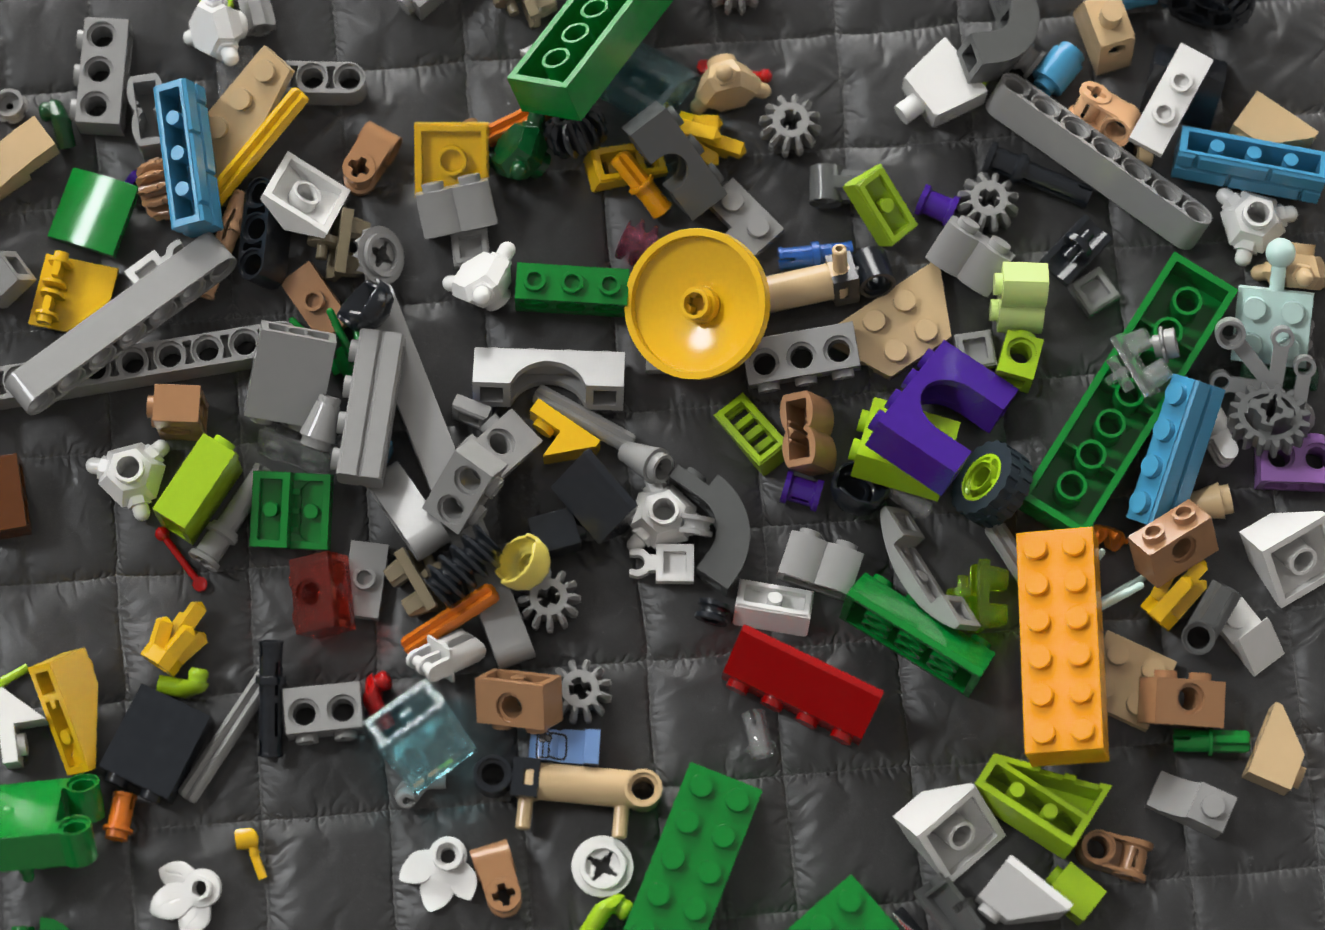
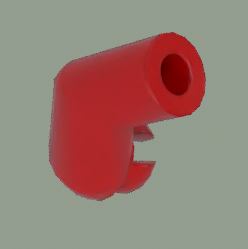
M380 671L377 674L371 673L365 682L363 704L375 729H380L393 722L383 701V692L390 690L393 685L387 671Z

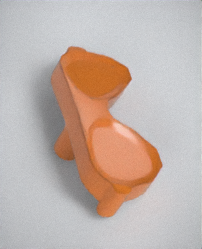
M1100 524L1093 526L1099 545L1104 541L1105 548L1113 552L1118 551L1123 544L1129 543L1125 534L1117 528Z

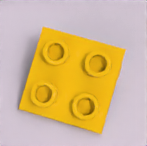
M55 250L54 255L46 254L28 325L62 332L70 331L111 301L119 268L70 259L67 252Z

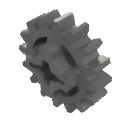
M1261 382L1259 390H1256L1249 384L1246 386L1245 394L1237 392L1234 402H1230L1227 413V428L1234 429L1232 434L1233 440H1244L1242 449L1247 450L1251 446L1255 447L1256 456H1261L1264 450L1269 451L1272 458H1276L1278 450H1282L1286 455H1290L1293 446L1298 448L1302 446L1303 440L1307 438L1309 432L1311 412L1304 410L1306 401L1304 399L1295 401L1293 399L1295 391L1292 389L1287 393L1281 392V384L1278 383L1274 389H1268L1266 382Z

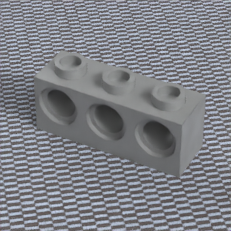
M85 17L84 30L79 29L77 32L76 44L77 51L81 52V62L74 65L73 83L74 86H78L77 99H71L70 120L75 121L80 134L124 136L128 100L127 84L130 78L134 34L129 19ZM102 37L113 39L108 46L98 47L95 45ZM106 71L110 73L104 81L96 82L92 80L93 76L98 72ZM96 106L106 107V111L101 116L92 117L89 115L91 109Z
M853 321L763 337L754 353L745 361L750 388H758V393L762 394L781 390L780 384L795 382V387H804L817 384L818 377L832 375L833 381L855 377L854 371L861 370ZM838 343L845 344L850 349L848 358L842 362H835L829 357L830 348ZM799 350H807L813 355L811 364L806 368H797L792 364V357ZM764 356H769L776 362L775 369L768 375H761L755 371L757 360Z

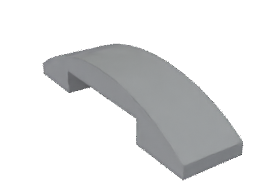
M884 506L880 510V520L885 547L891 564L909 595L925 612L944 625L954 629L977 631L982 626L963 597L944 594L915 547L925 537L908 510Z

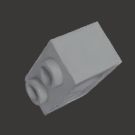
M469 439L454 451L422 509L458 535L470 525L472 527L475 524L479 525L488 511L484 507L488 498L493 499L505 482L500 477L508 464L473 439ZM472 469L479 474L480 479L473 474ZM456 499L462 503L463 508L458 505Z
M360 681L282 689L286 735L289 741L296 740V745H313L319 743V738L334 736V741H352L357 739V734L366 733ZM343 704L352 706L354 714L348 721L340 722L334 719L333 714L338 706ZM310 708L314 710L316 716L309 725L303 726L295 722L296 714L301 709Z

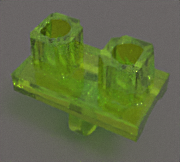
M979 558L978 564L970 566V581L969 576L958 575L957 588L946 590V595L961 596L967 604L969 602V608L982 626L977 631L968 630V633L979 634L986 628L1003 627L1007 624V604L989 603L990 591L1004 592L1007 590L1009 571L1004 568L990 566L991 559Z

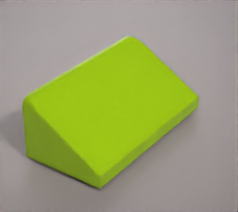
M882 164L874 166L843 186L844 191L879 246L895 245L918 226V223Z

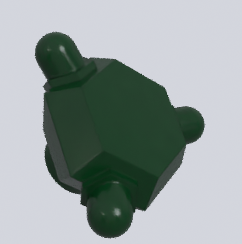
M529 112L526 121L514 123L498 139L495 150L489 152V167L494 168L496 173L504 177L516 180L528 179L529 177L537 179L541 177L551 162V155L546 152L548 146L543 136L544 128L542 125L545 115Z

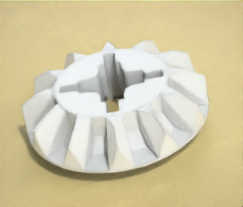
M605 835L591 837L585 840L573 855V878L586 894L599 898L612 896L621 892L631 880L633 874L632 855L628 848L618 839ZM612 853L609 867L617 876L603 873L594 881L596 867L588 858L602 861Z

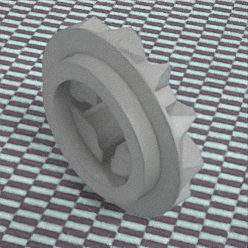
M373 226L362 230V236L354 241L358 249L352 256L358 258L360 264L356 271L365 274V281L374 282L377 285L378 283L374 280L375 278H379L386 284L393 283L400 276L404 266V251L400 240L393 231L384 226ZM372 250H379L378 257L382 259V262H375L376 256Z

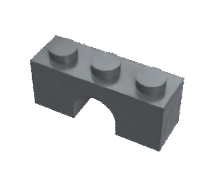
M656 100L623 125L621 129L640 155L650 164L663 155L677 154L678 168L675 174L662 185L680 210L693 221L727 195V192L720 184L725 179L712 162L706 165L700 155L705 151L692 134L686 137L679 126L684 121L671 105L665 108Z

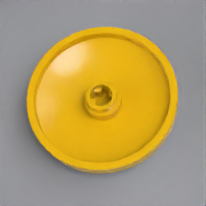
M688 228L672 232L660 238L646 249L636 262L627 282L628 301L627 306L624 307V313L631 339L649 363L671 376L683 379L705 380L725 375L743 364L754 353L765 334L770 316V291L766 275L754 254L740 241L725 233L702 228Z

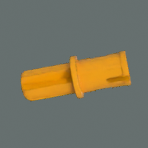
M622 151L612 159L613 167L631 188L629 193L637 196L653 219L662 216L671 208L672 203L654 183V176L652 174L647 175L629 151Z

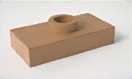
M308 261L286 277L281 286L311 329L336 334L326 311L328 308H332L337 316L342 304L314 263ZM340 321L343 330L347 328V326Z

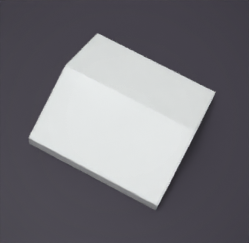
M287 151L260 199L284 230L325 238L351 190Z

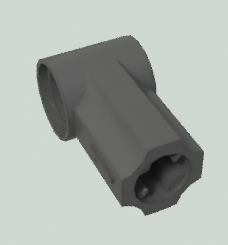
M832 163L812 165L809 176V205L816 208L831 209L837 208L842 204H852L843 186L866 171L843 170L840 165Z
M1212 579L1181 635L1182 644L1189 653L1203 655L1214 647L1218 636L1242 594L1224 583ZM1196 626L1204 627L1210 634V641L1204 646L1198 647L1193 645L1188 638L1191 628Z

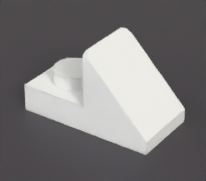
M1241 596L1220 635L1255 677L1285 653L1269 618L1266 617L1261 621Z
M0 687V746L2 762L9 770L23 768V756L29 755V746L26 733H20V730L47 726L49 724L42 715Z

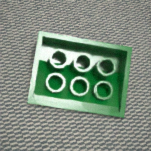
M865 572L848 591L839 618L969 698L996 654L990 650L991 644L976 634H972L969 637L958 629L944 625L925 612L909 594L904 597L893 590L894 585L888 579L879 574H874L872 577Z

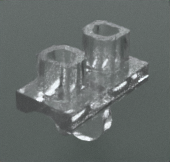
M1141 328L1127 335L1126 333H1119L1110 338L1126 366L1123 367L1116 355L1106 360L1113 372L1104 379L1107 385L1110 386L1119 382L1124 392L1127 393L1135 388L1128 377L1131 374L1145 398L1148 396L1151 398L1160 392L1158 387L1167 382L1173 376V373L1163 358L1145 367L1139 357L1141 353L1155 346L1148 331L1145 328Z

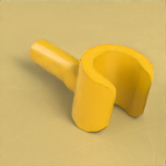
M252 828L236 829V849H249L250 858L258 880L266 878L267 874L259 854L257 832Z

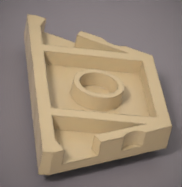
M929 263L897 284L890 293L876 298L840 322L853 321L861 365L872 368L874 373L890 381L919 362L929 348L935 351L943 340L947 342L951 340V329L940 268L933 263ZM838 343L832 346L849 356L850 349L847 345Z

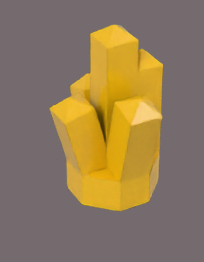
M684 111L680 112L679 115L684 123L679 127L686 137L692 134L703 147L705 152L700 156L706 165L712 162L717 166L719 164V157L726 159L728 156L740 159L746 154L744 142L721 135L719 130L723 122L719 115H694Z
M1202 560L1189 568L1170 590L1169 588L1174 579L1159 588L1154 586L1150 595L1140 605L1153 620L1168 632L1207 589V581L1199 580L1208 570L1206 561Z
M191 601L186 610L179 612L173 621L167 616L156 618L150 640L141 652V655L161 671L175 677L182 665L208 643L204 632L194 630L207 611L203 602Z

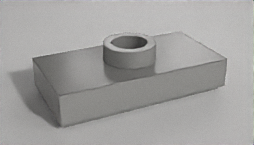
M351 540L341 617L379 621L386 577L383 570L387 567L389 545Z

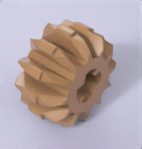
M159 156L149 159L148 162L142 163L140 167H137L135 182L138 186V195L141 197L142 206L146 207L147 214L156 221L164 219L167 221L170 220L163 160Z

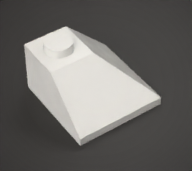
M1323 511L1270 513L1239 532L1250 563L1281 609L1325 583V513Z
M972 783L922 791L893 816L908 841L936 873L942 872L945 878L949 876L952 882L1006 836L980 792Z
M1012 855L1009 856L974 900L980 905L977 910L981 915L994 924L1000 921L1004 925L1059 920L1073 905Z

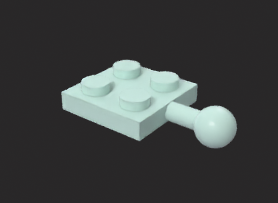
M1277 238L1267 245L1265 251L1266 259L1272 265L1269 288L1239 285L1235 318L1239 319L1244 325L1246 331L1245 340L1262 362L1269 365L1273 352V344L1270 338L1271 331L1279 325L1288 326L1292 330L1295 340L1294 344L1289 348L1286 367H1292L1296 356L1308 354L1315 293L1284 289L1286 269L1294 261L1296 250L1293 243L1288 239ZM1281 332L1276 336L1278 343H1284L1289 339V334ZM1232 349L1230 360L1242 361ZM1307 361L1301 362L1298 368L1306 369Z

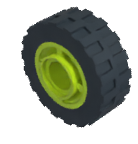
M995 440V442L988 441L983 446H978L969 455L959 474L952 482L953 487L950 497L953 500L951 501L953 507L980 527L993 528L994 525L999 526L1003 524L1006 519H1010L1014 515V512L1022 506L1025 497L1028 496L1029 487L1033 480L1031 476L1033 469L1029 465L1030 461L1000 440Z

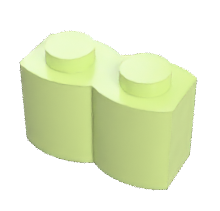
M1003 262L1001 273H994L993 295H997V299H990L989 320L996 321V332L1007 333L1008 330L1014 332L1016 330H1025L1033 334L1042 333L1049 292L1048 263Z

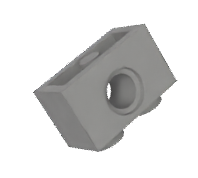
M511 408L501 418L495 413L480 427L482 434L478 438L472 433L457 448L469 439H473L508 464L500 477L504 479L524 462L543 440ZM472 469L473 474L480 479L479 474Z

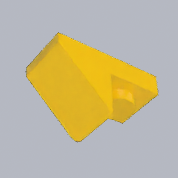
M537 399L530 409V420L534 422L532 426L547 438H551L552 435L556 437L543 455L544 464L578 459L588 448L597 455L600 451V440L541 399Z

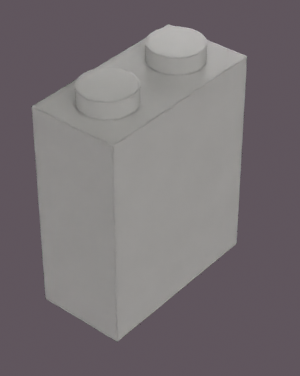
M261 320L244 405V416L251 417L250 420L258 424L271 425L275 421L286 423L290 429L300 431L316 400H318L319 394L327 393L337 344L336 334Z

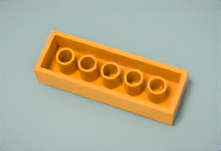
M1093 527L1016 533L1025 755L1032 767L1109 762L1099 542Z

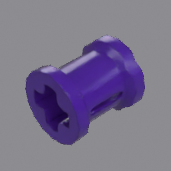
M926 184L914 214L917 216L921 214L941 221L942 226L945 227L948 220L955 214L961 198L957 196L954 198L947 197L933 191L932 186Z
M788 470L779 503L785 504L787 501L810 507V511L816 512L825 481L819 479L816 482L795 476L794 471Z

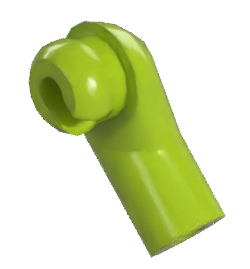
M192 667L188 671V679L159 675L156 690L168 696L179 698L192 697L207 690L209 683H207L209 672L207 669Z
M618 893L602 900L593 907L579 930H602L613 914L620 920H626L633 907V902L626 900V895Z

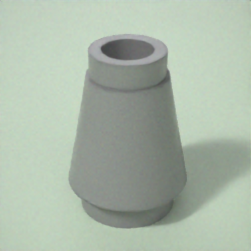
M323 393L319 394L318 400H316L299 432L302 434L301 444L329 452L331 444H336V429L341 399Z
M626 441L619 449V460L650 484L667 481L673 472L674 460L664 448Z

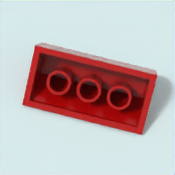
M746 624L743 625L722 673V679L727 681L726 687L733 692L743 696L750 692L762 698L760 703L768 709L781 713L782 709H785L796 715L795 720L798 723L811 729H816L818 725L830 731L829 736L833 740L846 746H850L852 742L860 745L884 694L883 690Z

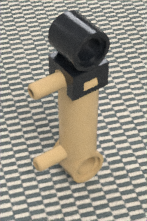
M836 244L832 247V254L825 256V264L766 276L770 291V313L833 300L835 307L860 302V292L864 297L878 298L890 293L896 284L886 251L878 246L862 248L852 256L850 250L847 251L845 245Z
M495 754L486 755L476 763L473 771L475 785L478 791L485 797L500 798L510 790L511 800L518 801L515 827L518 830H529L531 828L533 802L538 803V800L614 807L612 837L624 840L627 838L629 810L633 809L642 813L655 809L660 803L663 790L659 776L648 769L633 771L541 762L539 758L514 756L513 767H511L502 756ZM489 768H498L503 771L504 778L499 784L491 786L483 781L484 772ZM639 782H647L653 787L654 794L645 800L638 799L632 792L634 785Z

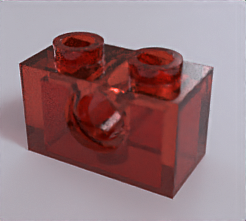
M324 551L289 560V585L292 589L294 606L292 619L296 627V635L320 639L356 630L348 556Z

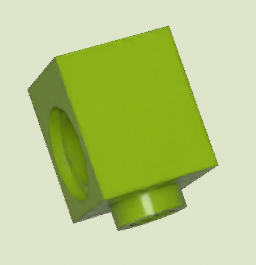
M1008 330L1002 344L995 374L1018 388V391L1028 393L1034 380L1044 340L1036 338L1029 331L1016 330L1014 332ZM1021 354L1026 358L1027 362H1015L1010 355Z
M1072 862L1064 869L1057 865L1045 879L1047 884L1073 904L1064 915L1077 926L1086 919L1107 893L1104 888Z

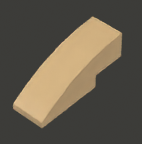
M32 116L0 141V201L30 181L31 177L29 174L60 154L55 142L35 116Z

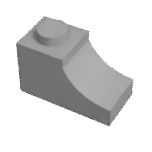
M1161 770L1145 804V808L1216 839L1223 833L1237 797L1204 782L1189 781Z

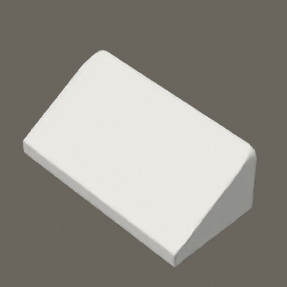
M740 579L732 622L737 626L746 624L755 629L805 637L808 634L814 591Z

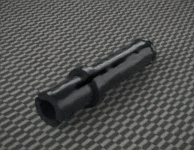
M259 640V674L256 675V684H259L258 756L266 758L283 756L282 689L283 684H286V675L283 674L282 666L283 640Z

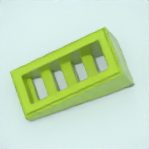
M743 392L714 414L718 423L763 476L768 475L784 462L782 452L784 437ZM746 409L748 414L732 425L730 421ZM756 421L757 425L743 436L740 434ZM766 433L767 437L764 438L761 442H759L754 447L750 445L760 436Z

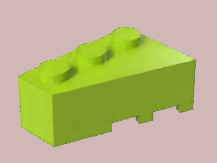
M996 753L992 755L974 784L993 815L1063 860L1075 847L1112 785L1101 782L1098 785L1076 778V775L1068 773L1062 775L1041 769V766L1032 767L1029 762Z

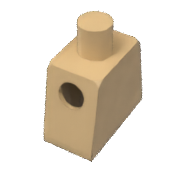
M1122 0L1083 1L1073 12V16L1096 76L1130 66L1135 44V34ZM1116 47V52L1109 53L1112 48Z

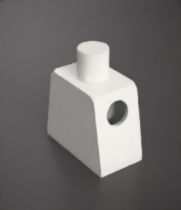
M946 37L904 77L902 90L907 98L895 105L894 109L898 117L905 124L922 115L931 127H937L981 106L985 102L988 93L987 88L983 83H967L956 53L957 51Z

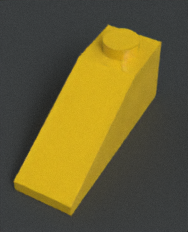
M85 647L63 652L28 667L68 776L96 769L98 681L94 673L93 663L88 657Z

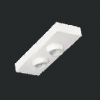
M1181 43L1128 141L1161 158L1214 60Z

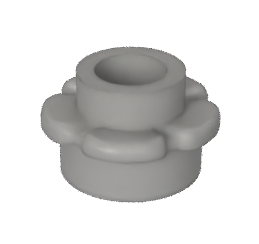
M3 89L0 91V122L18 123L24 118V112L28 111L29 104L27 98L21 96L20 91L16 89ZM13 104L14 107L11 110L7 109V105Z
M1160 326L1158 328V335L1152 336L1153 349L1156 358L1163 357L1165 363H1169V359L1180 357L1177 337L1174 328L1163 330V327Z

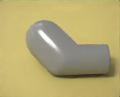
M417 770L408 773L395 790L394 797L398 806L403 809H410L415 806L426 790L446 789V770Z

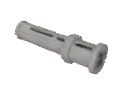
M255 463L219 519H214L206 526L207 533L197 548H191L188 553L197 563L213 572L219 570V561L230 545L235 546L237 543V531L251 512L253 471H271L264 466L261 469L262 465Z

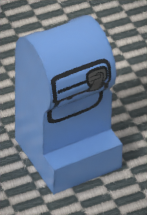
M549 729L548 732L543 734H530L528 758H539L541 762L599 767L601 730Z

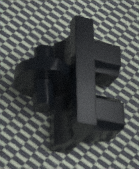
M1084 214L1047 252L1039 263H1048L1049 272L1067 288L1113 238L1098 228Z

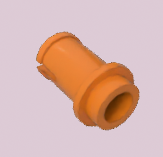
M113 791L108 822L103 825L102 829L106 831V839L116 842H127L128 836L133 835V829L130 827L137 795L124 791Z

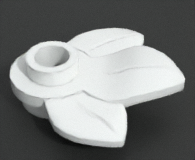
M450 836L437 839L430 849L413 852L403 864L399 876L400 881L404 883L420 884L421 899L428 912H434L446 906L454 894L459 898L470 901L477 887V876L472 867L467 863V850L464 844L459 839ZM443 851H454L456 855L454 861L444 863L441 860Z
M173 861L165 864L159 869V875L165 886L159 889L153 896L150 913L161 919H178L180 930H204L211 920V906L218 901L222 892V883L219 876L210 869L202 868L195 870L183 861ZM199 881H203L206 885V892L203 895H199L196 890Z

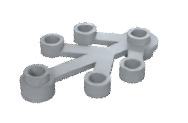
M1235 317L1221 319L1214 329L1217 343L1224 349H1233L1256 379L1231 376L1228 371L1218 369L1211 373L1209 384L1215 386L1214 381L1216 378L1226 377L1228 379L1227 384L1223 387H1218L1226 390L1225 394L1228 392H1241L1245 394L1246 386L1249 384L1256 390H1259L1261 382H1266L1268 389H1274L1277 383L1281 384L1282 388L1289 348L1294 344L1295 340L1292 330L1286 325H1279L1271 331L1270 338L1273 344L1270 369H1268L1245 340L1246 331L1243 323ZM1226 326H1234L1236 328L1235 334L1229 337L1223 335L1222 332ZM1281 332L1289 334V339L1284 343L1276 341V336ZM1300 354L1294 358L1292 363L1293 370L1297 375L1293 389L1295 391L1293 399L1295 401L1299 399L1306 401L1304 410L1311 412L1309 419L1311 424L1310 431L1315 423V413L1313 408L1307 403L1311 377L1315 374L1317 366L1312 356ZM1303 361L1311 363L1310 369L1305 372L1299 371L1298 365Z

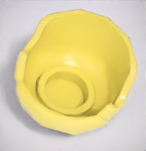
M527 533L526 535L516 537L505 545L502 550L504 555H499L501 566L495 569V574L504 586L515 591L531 590L542 583L549 573L551 564L550 554L546 545L538 537Z

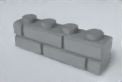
M362 328L360 329L358 340L351 339L348 361L354 362L352 376L345 375L342 397L348 398L346 412L339 411L336 433L342 434L340 448H333L330 469L336 471L337 481L342 484L383 488L406 349V338L402 333L381 332L380 330Z

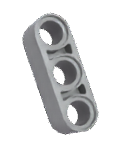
M285 61L295 72L281 100L294 87L307 95L309 102L306 105L353 106L363 102L367 96L368 88L365 72L356 63ZM311 78H318L323 81L317 88L311 89L304 86ZM347 79L359 81L357 87L353 89H345L341 86Z
M398 461L386 467L383 488L368 487L372 496L418 562L451 542L442 523L422 509L426 500Z

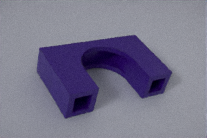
M943 340L935 351L929 348L917 365L920 370L917 371L912 368L901 384V388L904 390L901 392L896 388L884 406L887 409L886 413L879 409L867 427L872 431V434L865 446L940 496L944 494L957 477L972 451L936 428L925 416L921 405L938 404L946 406L990 433L1004 415L1019 390L946 340Z

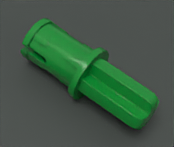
M1210 727L1208 730L1173 728V753L1208 752V756H1212L1213 752L1247 753L1250 750V734L1246 730H1213Z

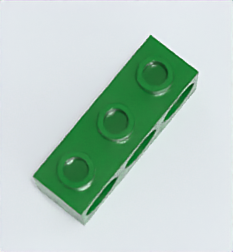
M517 262L516 311L625 318L624 307L627 306L628 301L627 282L629 279V269Z

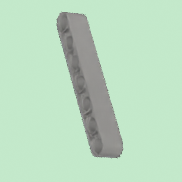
M1014 73L1002 75L985 104L991 116L1176 247L1184 250L1194 248L1212 221V214L1203 204L1023 77Z
M208 232L199 236L17 368L7 378L5 382L6 389L29 415L41 413L225 279L235 269L237 264L236 258L213 233Z

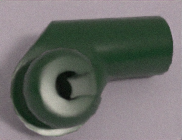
M50 99V102H42L39 106V115L45 122L52 121L58 150L75 147L76 142L72 123L63 103L57 99Z

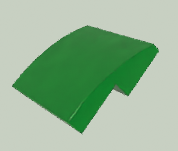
M73 167L47 237L80 249L86 248L116 258L139 197L138 186Z
M253 471L249 546L330 551L334 475Z

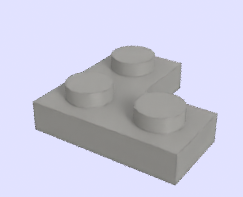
M732 178L723 186L727 195L710 207L709 210L729 229L725 234L740 241L757 258L784 233V228Z

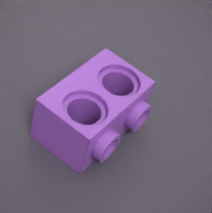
M1309 433L1307 438H1304L1300 448L1293 446L1290 455H1286L1282 450H1278L1277 454L1281 455L1285 461L1284 467H1275L1269 462V451L1264 450L1261 456H1256V448L1254 447V489L1325 492V435ZM1313 454L1319 457L1322 462V468L1314 469L1310 467L1306 462V455Z

